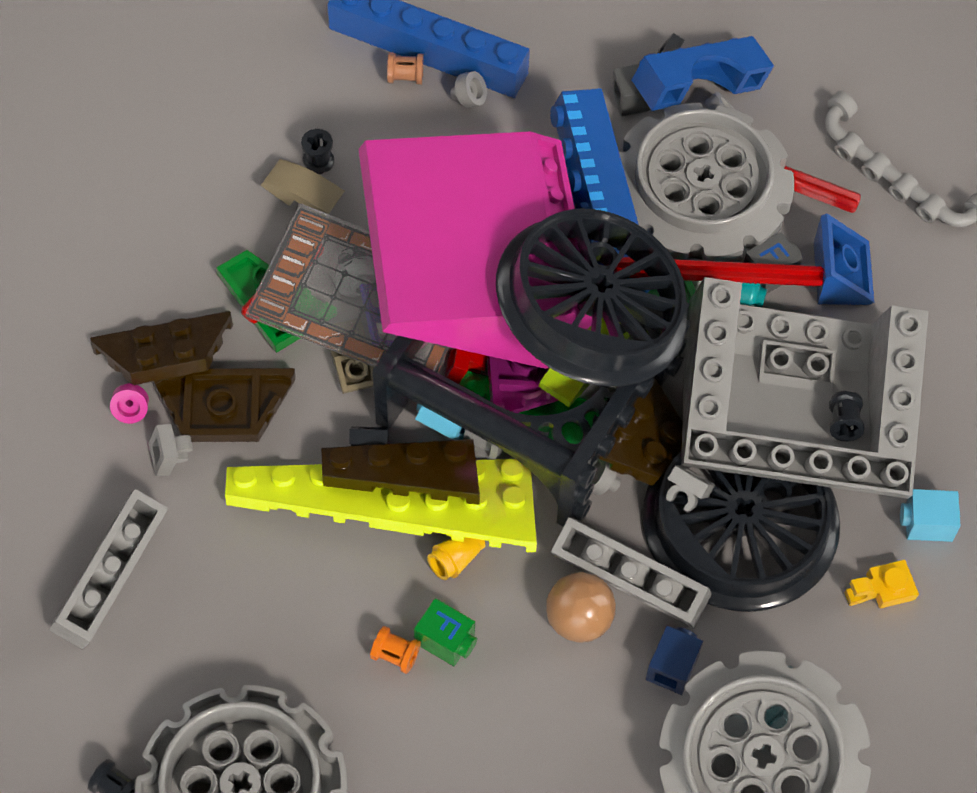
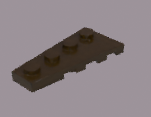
M474 439L321 448L323 486L373 492L376 487L386 488L393 491V495L408 496L409 491L431 494V499L447 501L448 496L466 498L467 504L480 505Z

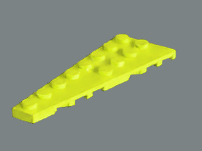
M516 459L476 460L480 505L467 504L466 498L448 496L447 501L431 499V494L409 491L408 496L393 495V491L378 487L373 492L323 486L322 464L227 467L225 498L226 505L267 512L270 509L277 510L281 508L291 510L299 517L309 518L310 513L332 516L334 522L345 524L346 519L369 522L370 528L424 536V533L432 534V532L446 534L453 541L464 542L465 537L489 541V546L501 548L502 543L525 546L526 552H536L537 541L531 471Z

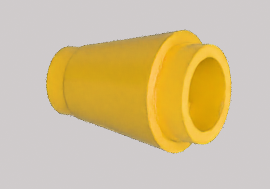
M465 537L464 542L448 539L432 547V552L427 556L429 566L442 580H447L450 577L456 578L480 551L485 548V540Z

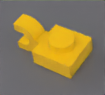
M906 560L869 568L866 573L867 577L851 580V588L846 589L844 592L849 606L876 599L879 609L916 600L919 595Z

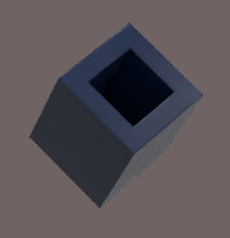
M666 626L649 664L646 680L679 695H683L685 685L688 683L699 658L703 640L698 639L695 633L686 628L677 627L674 629Z

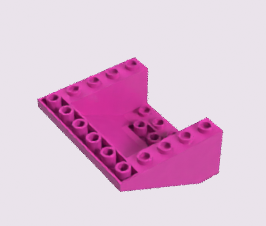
M531 131L365 140L358 150L383 332L548 369V366L535 358L518 341L507 325L497 299L496 272L502 253L518 233L553 214L575 209L561 140ZM568 238L569 241L574 245V247L579 251L575 238ZM552 241L545 244L563 255ZM531 253L528 260L530 262L554 268ZM528 276L530 286L557 285L556 283ZM570 297L537 299L536 301L540 308L546 311ZM576 306L555 317V319L572 324L580 310ZM585 314L578 327L588 329L592 324V316Z

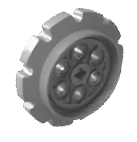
M700 103L679 104L665 108L662 119L657 120L647 116L637 123L624 137V152H619L638 224L651 233L667 249L673 259L686 260L690 257H699L705 261L735 262L741 260L744 248L752 249L778 234L781 230L784 219L782 214L789 213L793 199L794 174L791 170L784 169L788 155L780 141L769 129H754L751 116L722 105H718L715 110L703 109Z
M750 651L739 655V665L735 669H728L724 666L723 662L717 661L700 671L685 685V689L690 695L689 703L685 706L672 704L666 715L659 745L662 749L671 752L672 760L669 764L660 767L665 793H742L743 789L747 786L756 785L764 793H782L781 786L783 781L788 777L795 776L804 782L806 787L805 793H866L870 781L871 767L862 764L858 760L859 751L870 746L865 721L855 703L843 705L838 702L836 696L841 690V684L824 669L808 660H803L798 668L792 669L785 664L786 658L782 652ZM774 706L784 708L789 716L787 724L779 729L769 727L764 720L767 710ZM733 715L742 716L748 722L746 733L738 738L730 737L725 732V722ZM801 737H809L817 745L816 755L809 760H802L793 752L794 742ZM764 746L771 747V755L776 757V761L774 764L767 763L765 769L759 768V761L753 757L755 751L762 752ZM722 754L732 756L736 762L734 773L727 778H721L713 771L714 760Z
M244 685L237 697L227 696L223 688L201 694L183 704L182 709L185 716L180 722L163 721L152 735L143 752L145 764L151 767V770L145 775L137 776L135 793H191V789L196 784L202 782L211 785L208 793H236L234 788L236 786L243 788L246 783L249 784L250 790L242 789L239 793H275L273 788L280 781H290L294 784L293 789L289 793H348V781L343 753L327 749L334 740L333 733L328 724L314 709L306 703H301L296 708L287 707L288 702L285 692L264 686ZM262 747L274 750L272 756L266 760H258L253 757L254 753ZM228 748L233 751L227 760L217 761L212 758L218 749Z

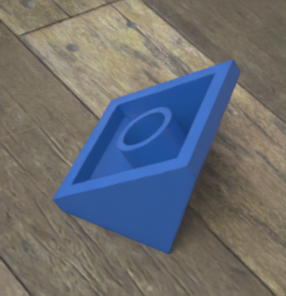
M829 214L822 215L813 242L815 266H821L824 269L823 285L816 286L818 304L870 305L875 303L869 240Z

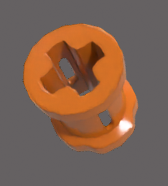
M383 626L374 640L370 658L375 661L382 659L399 666L400 671L407 674L416 661L421 642L417 639L412 641L391 633L389 627Z

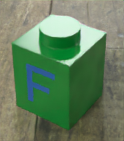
M436 598L414 628V639L421 642L420 647L453 667L461 656L466 659L471 654L478 640L475 637V621Z

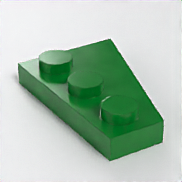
M246 250L216 267L219 278L240 306L243 307L262 287L272 266ZM300 287V289H299V291H298V293H297V295H296V297H295V299H294V301H293V303H292L291 308H293V306H294V304H295V302H296V300H297V298H298V296H299V294H300L301 287ZM305 289L295 306V310L321 320L330 304H323L312 297L309 290ZM333 306L330 307L327 313L325 323L338 317L337 309ZM293 313L297 316L310 320V322L312 321L319 324L318 321L312 320L297 313ZM262 319L254 323L276 353L304 337Z

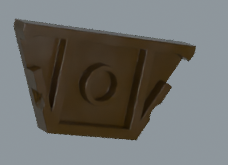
M225 311L189 319L179 318L168 323L153 326L143 325L132 330L91 337L90 340L93 353L96 355L102 353L107 358L108 365L111 368L121 372L123 377L132 385H138L208 371L213 362V355L219 351L223 344V332L225 329H231L233 322L231 312Z
M295 368L208 369V371L153 381L180 436L188 435L191 437L192 442H259L295 382L296 374Z
M654 376L652 377L654 378V383L644 399L638 397L634 403L635 412L625 429L619 427L614 434L616 442L607 458L601 456L599 458L610 463L609 470L622 475H631L636 480L651 486L660 478L673 459L682 450V420Z

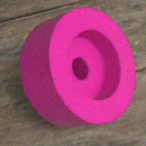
M131 383L120 385L114 390L111 397L110 411L118 421L127 424L141 421L148 410V394L138 385H132Z

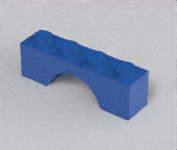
M754 36L739 39L732 38L728 41L705 43L701 46L678 48L663 53H650L641 59L632 82L650 109L654 111L681 104L694 79L713 81L722 85L733 94L759 90L774 65Z

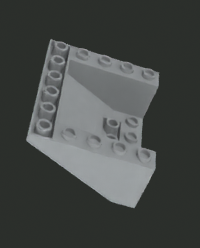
M704 277L689 300L690 307L687 319L691 321V325L685 335L688 341L684 355L681 465L907 499L912 497L929 311L891 305L873 324L741 305V282ZM837 392H856L863 399L860 419L863 421L865 429L864 434L857 440L849 442L836 440L830 433L833 413L829 409V401L832 395Z

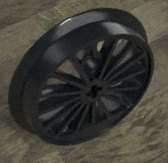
M596 209L562 211L518 233L507 245L499 260L496 272V293L507 325L518 341L535 358L564 376L599 386L636 384L650 379L663 371L676 357L683 344L687 325L686 292L680 270L667 249L651 233L629 219ZM568 238H575L579 251L574 247V245L569 241ZM589 239H590V240H595V241H598V242H593V243L590 244ZM552 241L563 255L545 244ZM531 253L554 268L530 262L528 260ZM625 254L635 261V263L613 274ZM642 270L649 276L627 279ZM528 276L556 283L557 285L530 286ZM657 289L659 296L642 291ZM570 297L546 311H543L536 301L537 299ZM576 306L580 310L572 324L555 319V317ZM645 307L662 311L664 320ZM585 314L592 316L591 331L578 327ZM602 315L609 335L601 334ZM636 320L660 334V336L655 340L651 339ZM620 324L633 338V340L624 338Z
M682 450L653 486L648 485L643 504V528L650 552L656 562L708 587L712 593L707 602L708 605L741 612L763 611L783 606L811 590L825 575L836 554L840 537V516L831 487L801 483L809 495L792 497L791 487L798 484V482L763 477L753 492H751L753 476L747 475L745 490H743L739 474L730 473L732 487L721 471L706 469L721 488L719 489L714 486L709 495L712 498H698L696 507L709 509V511L680 515L673 502L686 505L688 502L687 494L678 492L676 498L671 502L666 499L668 490L675 485V483L668 480V477L675 466L681 465ZM776 491L783 499L770 501L764 493ZM813 505L816 519L785 512L787 509ZM716 521L695 535L687 526ZM776 523L816 531L814 544H808ZM726 527L725 532L708 554L700 542ZM767 532L805 556L798 563L792 565ZM733 534L736 536L729 575L714 559ZM755 534L783 572L772 576L765 575ZM744 536L747 538L757 578L736 577L742 537Z

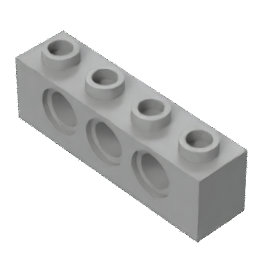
M137 489L132 491L50 626L49 631L82 650L90 643L169 508Z
M570 517L551 550V553L557 559L585 573L598 576L608 585L692 628H695L712 595L708 587Z

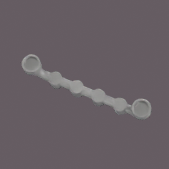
M838 91L827 102L829 112L825 118V127L827 133L837 142L834 150L841 159L850 161L854 156L865 163L861 170L869 180L876 182L881 177H884L892 183L889 187V192L894 199L899 202H905L910 197L920 204L916 212L927 223H933L936 218L953 227H966L977 222V193H974L964 203L966 212L956 213L950 210L939 195L926 192L919 186L917 180L909 173L902 174L891 165L890 160L880 152L874 153L864 145L862 139L856 133H847L840 127L839 120L848 121L858 110L856 102L850 95L843 91Z

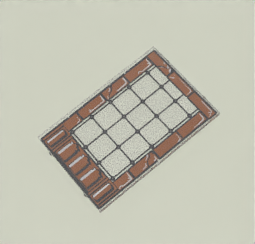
M300 203L289 226L286 228V232L259 287L256 289V293L246 312V317L375 367L398 335L385 333L382 330L369 230ZM424 342L413 360L439 373L445 363L450 347Z

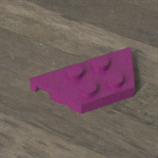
M487 357L490 402L506 410L519 413L558 401V399L538 387L549 368L544 369L496 357Z

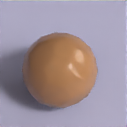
M577 572L562 577L552 587L546 599V612L550 625L563 638L578 643L591 642L601 637L610 628L616 615V603L613 592L606 582L596 575Z

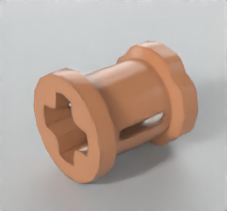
M389 52L387 82L393 83L395 80L416 81L417 85H422L424 54L418 53L417 57L396 56L394 52Z

